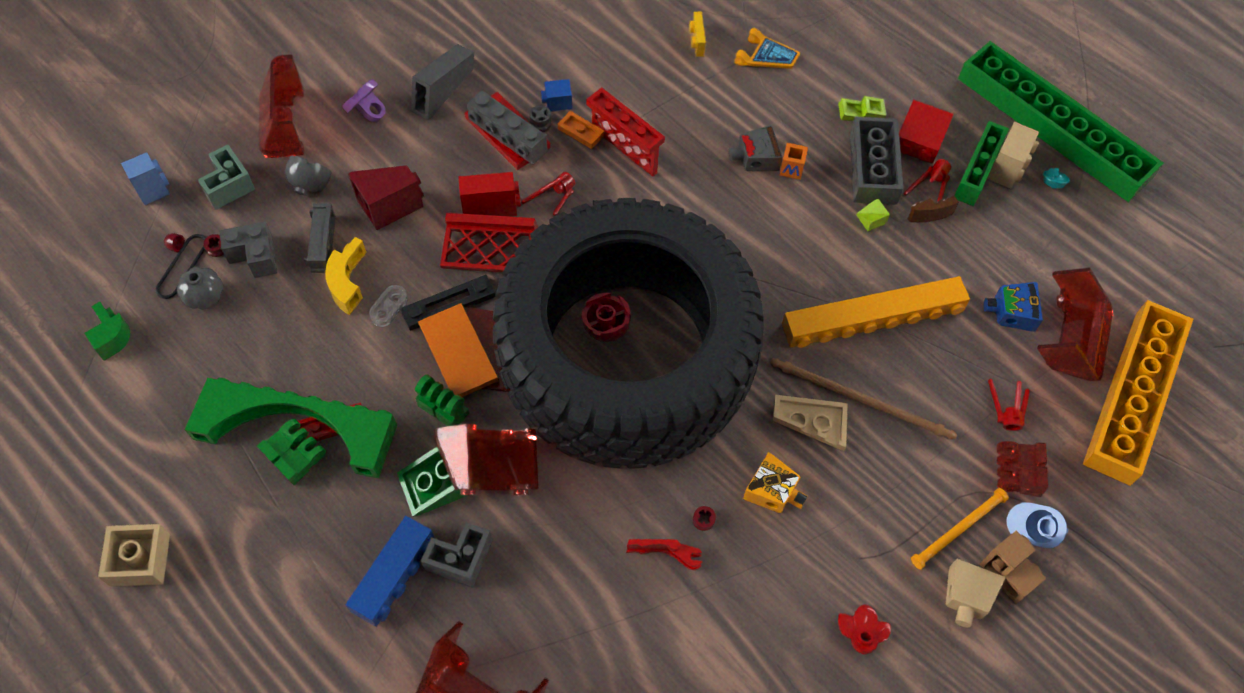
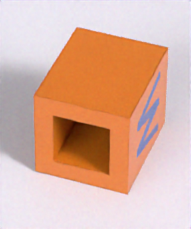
M791 143L786 144L780 176L801 180L808 147Z

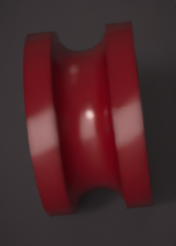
M213 234L204 240V248L211 257L224 255L221 249L220 235ZM213 244H219V246L216 248H214V246L212 247Z
M701 506L695 510L693 524L697 529L707 531L714 526L716 514L713 509ZM701 513H704V516L705 514L710 516L708 524H705V521L703 524L699 522Z

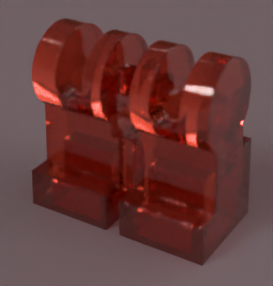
M1013 441L998 443L996 448L997 453L1000 455L997 457V464L1001 467L997 468V475L1001 478L997 480V488H1002L1005 492H1020V494L1042 497L1048 489L1047 467H1045L1047 464L1046 443L1036 442L1035 445L1018 444Z

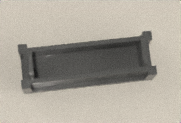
M313 203V210L309 211L312 223L308 257L304 258V262L307 267L311 268V273H325L327 261L332 253L336 215L331 203Z

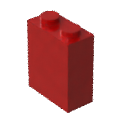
M913 99L899 131L900 152L933 164L954 114Z
M513 172L459 176V192L463 214L517 216V207H521L519 183L514 181Z

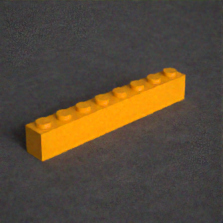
M958 276L786 312L783 317L782 327L789 347L798 346L802 348L810 343H826L834 338H849L857 333H872L877 329L885 327L891 329L899 324H914L928 318L933 320L946 314L957 315L965 310L970 297L961 277Z

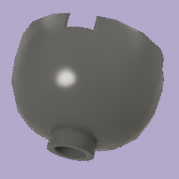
M290 156L286 164L285 176L288 183L295 187L294 192L307 196L308 192L317 193L327 186L331 178V170L316 162L314 164L307 162L308 159Z

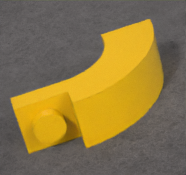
M354 237L350 243L346 244L342 253L333 250L327 261L325 271L327 285L335 303L348 315L353 312L363 299L359 286L349 280L353 269L367 253L363 240Z

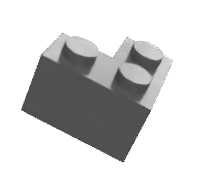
M266 221L219 230L221 249L229 264L247 260L254 278L277 274L273 238Z
M466 522L456 546L431 538L421 560L424 570L473 588L493 541L491 531Z

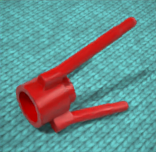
M938 159L933 166H929L927 171L903 192V195L909 194L930 175V182L942 181L937 199L938 202L943 198L947 182L950 179L948 174L952 168L951 164L945 159Z
M563 172L555 180L523 199L521 203L525 204L553 187L558 194L564 193V196L553 212V215L556 216L568 197L574 193L572 187L575 185V180L571 174Z
M989 379L988 383L997 412V423H1003L1005 430H1022L1023 426H1025V413L1030 390H1025L1020 409L1022 382L1017 381L1015 407H1007L1003 413L993 380Z

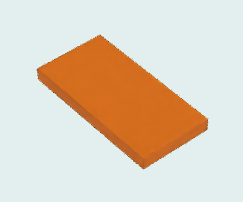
M461 303L418 321L445 382L455 395L458 394L464 397L499 381Z

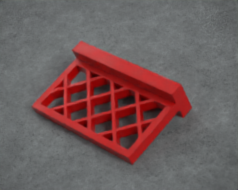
M601 87L586 99V105L592 109V124L604 130V138L652 177L655 176L658 171L659 146L665 142V136Z
M446 213L445 222L447 225L440 267L443 269L503 272L509 259L516 256L514 253L508 258L502 250L511 243L518 248L519 245L515 240L520 236H529V240H531L530 234L538 228L535 218ZM452 231L462 232L464 237L454 244L451 240ZM477 233H483L487 238L476 245L471 238ZM499 234L506 235L508 240L500 246L493 241ZM466 241H469L474 248L463 255L458 248ZM491 242L496 249L485 256L480 249ZM455 250L461 256L456 262H447L448 255ZM478 251L484 259L477 264H471L468 258ZM500 253L505 258V261L500 265H493L489 260Z

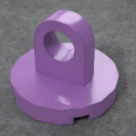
M374 79L364 84L342 107L347 113L356 107L366 119L372 122L379 121L385 114L383 103L372 93L378 86ZM369 107H375L378 114H373Z

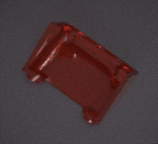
M293 54L280 55L273 58L260 91L259 149L266 158L304 155V145L296 131L292 111L286 107L293 106V99L296 96L304 97V87Z
M462 424L434 429L435 443L454 490H460V495H476V491H513L514 496L529 495L528 490L539 489L536 429L527 428L521 431H513V429L487 430L476 429L475 424Z

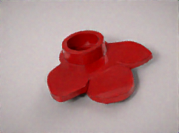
M867 604L861 605L855 611L854 616L840 613L838 616V626L841 633L851 639V643L858 653L869 654L877 648L878 643L886 641L890 636V623L878 621L875 610Z

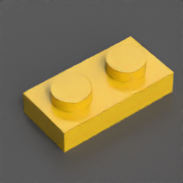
M694 12L693 21H689V31L693 33V36H691L692 49L695 48L696 57H704L706 40L702 12Z

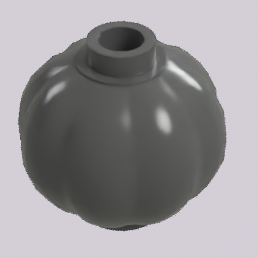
M194 267L181 275L177 285V294L187 307L204 310L220 300L224 285L214 270Z

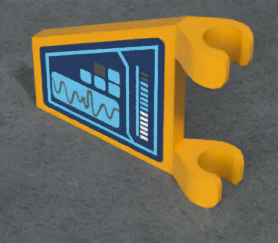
M752 28L747 40L750 43L759 44L752 57L745 51L738 50L734 59L735 64L741 66L792 69L801 52L768 38L758 29Z

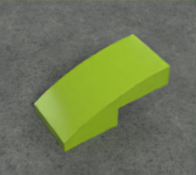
M864 96L861 101L842 98L838 103L841 120L853 121L854 117H886L884 99Z

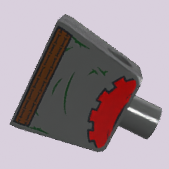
M772 125L741 134L738 147L729 148L728 150L730 161L742 160L746 171L780 170L783 157Z

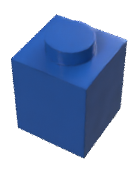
M570 80L545 81V90L541 91L542 104L546 103L550 111L572 109Z

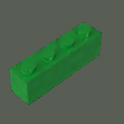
M988 121L954 195L957 200L971 206L975 205L1009 128Z

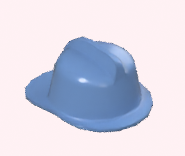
M1020 503L1015 505L1007 516V527L1010 534L1017 530L1021 535L1026 536L1032 545L1042 548L1059 546L1064 540L1066 533H1068L1064 516L1052 507L1034 503Z

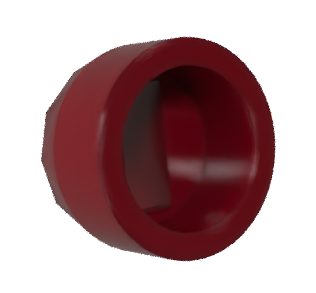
M176 233L168 234L164 238V245L173 252H179L185 243L184 237Z

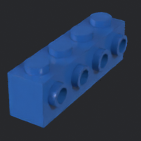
M405 515L345 604L348 610L375 627L378 626L380 621L384 622L390 614V606L395 598L399 599L405 591V583L410 576L413 577L417 573L421 564L420 560L424 556L431 538H435L432 530Z

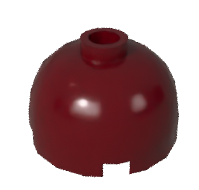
M607 292L596 294L587 300L586 306L581 313L586 332L590 337L600 342L616 341L629 329L630 309L628 303L621 296L618 298L611 296V293Z

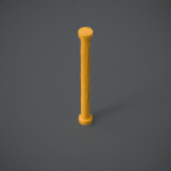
M997 488L994 491V495L919 555L914 554L911 557L914 566L920 570L926 566L925 563L998 504L1009 500L1008 494L1002 488Z

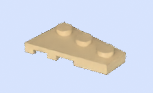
M775 395L772 421L842 451L846 449L848 403Z

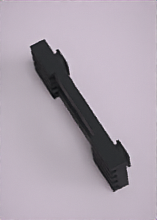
M483 275L400 309L411 331L420 327L418 323L420 320L460 303L463 308L472 304L477 305L494 298L496 294L487 275ZM468 291L470 294L468 297L428 312L426 307Z

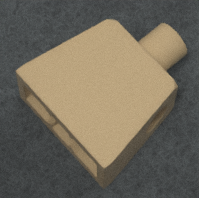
M956 559L949 568L946 605L958 611L955 623L969 628L972 625L973 617L983 619L989 613L1005 577Z

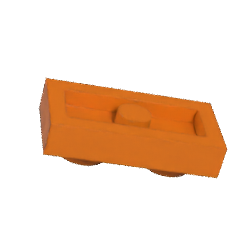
M569 111L557 124L559 131L590 149H593L604 137L603 129L572 111Z

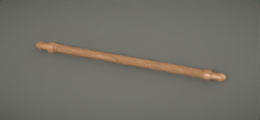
M778 358L771 359L770 363L772 366L783 369L782 372L791 373L795 376L797 375V377L800 376L802 379L814 382V384L817 383V385L820 384V386L831 389V391H837V393L848 396V398H854V400L860 401V403L863 402V404L875 409L877 408V410H883V412L889 413V415H895V417L906 420V422L909 421V423L921 426V428H927V430L933 431L937 436L944 435L948 439H956L957 437L955 431L944 428L945 425L935 424L932 421H926V419L923 420L920 416H914L912 413L900 410V408L888 405V403H882V401L861 392L859 393V391L850 390V388L844 385L836 384V382L833 383V381L827 380V378L825 379L822 376L819 377V375L816 376V374L810 373V371L805 369H799V367L793 366L789 361L782 362Z

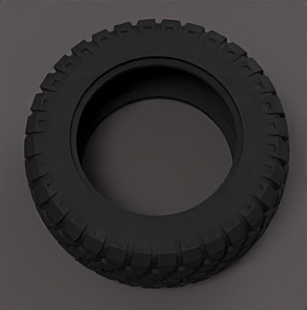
M618 198L617 202L605 199L594 201L593 206L585 203L571 208V213L569 214L562 212L549 219V225H540L530 234L531 240L524 239L515 250L516 257L509 259L503 271L504 278H500L495 296L498 300H495L493 321L496 322L493 326V343L498 345V348L494 349L497 366L502 367L499 373L504 387L510 389L507 394L516 410H522L520 416L530 428L537 427L536 434L548 444L556 442V449L570 457L573 454H578L580 461L593 465L596 462L602 461L603 467L621 469V465H627L629 469L646 468L647 464L650 463L654 466L670 463L673 458L681 459L695 452L697 447L702 448L714 439L716 434L720 433L733 419L743 404L757 372L763 343L764 318L763 305L760 300L761 293L757 280L753 277L750 265L746 258L741 257V251L731 240L726 239L725 234L713 224L706 225V220L692 212L685 214L683 208L669 203L661 206L660 201L642 199L641 202H636V198ZM629 286L655 291L677 303L693 320L700 334L702 344L686 363L666 375L645 381L624 382L596 376L577 366L561 351L553 338V333L563 315L582 298L603 289Z

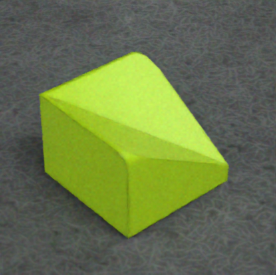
M879 199L874 200L856 214L867 231L886 224L890 215Z

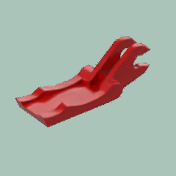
M629 539L627 543L626 553L637 552L642 555L650 552H662L674 557L689 570L694 571L702 566L701 563L703 561L691 559L692 557H701L700 553L702 551L699 548L681 544L678 540Z

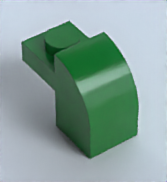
M98 302L91 307L102 323L84 334L95 351L105 361L120 352L127 345L130 338V328L120 313L115 315L110 307L105 309L102 303Z

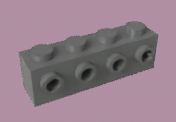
M481 90L467 102L469 120L531 164L537 162L547 152L546 134Z

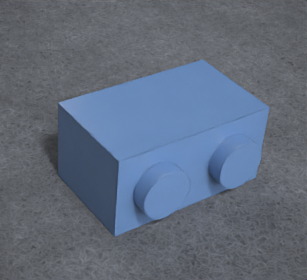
M147 152L121 163L144 205L170 194L166 188L169 182L163 172L159 174L162 171L156 159L151 160Z

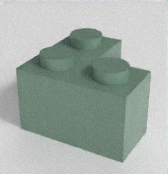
M228 144L208 154L215 171L201 177L198 181L215 210L255 190L248 172Z

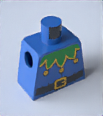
M1037 282L1003 285L999 288L995 298H985L984 311L996 312L997 323L1000 326L1035 332L1043 321Z

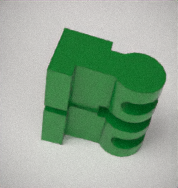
M428 374L424 375L415 387V392L418 393L416 397L418 407L434 418L437 416V420L455 431L470 413L469 409L463 406L464 398L458 394L455 395L449 388L443 390L444 385L439 381L435 382L434 378Z
M296 419L287 421L268 440L264 439L257 445L260 451L293 486L326 453V450L321 445L314 448L317 443L314 437L307 438L309 432L305 428L299 429L301 424Z

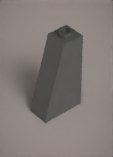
M456 44L412 76L411 112L429 120L471 73L474 66L475 52Z

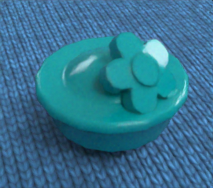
M1050 168L1043 172V182L1051 188L1061 189L1070 182V178L1064 173L1059 172L1058 168Z

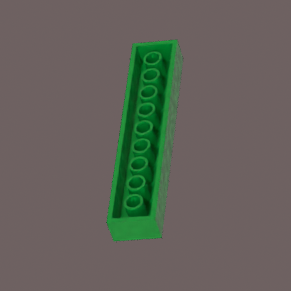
M989 41L964 62L958 80L1019 124L1039 131L1038 138L1128 203L1155 177L1164 164L1160 159L993 42Z

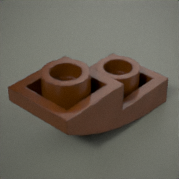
M955 196L946 200L941 199L936 204L931 198L923 202L918 201L911 207L908 221L924 223L949 217L954 214L959 201Z

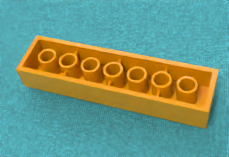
M1149 300L1139 309L1135 315L1082 465L1129 486L1143 475L1193 318Z

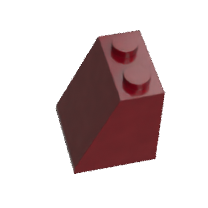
M407 165L348 173L356 200L376 230L424 207L422 201L424 194L419 186L421 180L417 173H412Z

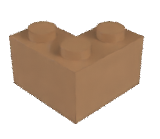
M1017 530L996 546L979 564L983 569L1005 577L1001 588L1015 604L1020 602L1046 579L1041 569L1027 559L1035 549L1032 547L1030 540L1026 536L1021 535Z

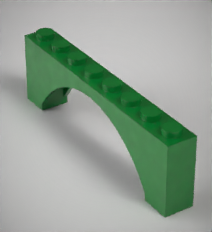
M219 377L218 379L207 378L184 430L193 440L216 445L218 439L226 433L253 419L274 414H298L313 417L332 428L346 443L351 456L349 464L355 474L379 479L397 428V423L393 414L386 410L373 411L361 405L353 407L337 400L328 402L316 396L303 397L291 391L283 393L270 387L258 388L246 382L238 384Z

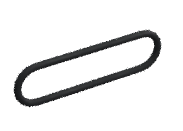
M194 234L185 241L156 286V294L160 298L168 299L177 294V287L170 295L160 294L159 288L188 243L196 237L205 240L206 237L204 235ZM204 245L187 271L194 268L205 250Z

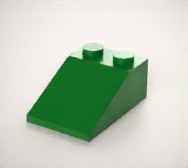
M457 435L452 436L397 472L412 516L414 517L466 497L488 484L472 441Z

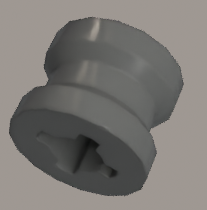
M542 105L533 107L530 110V123L543 133L548 131L551 127L550 110Z

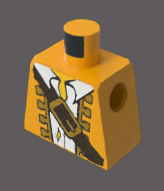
M768 452L748 485L743 499L782 513L788 502L801 509L808 496L796 490L801 477Z

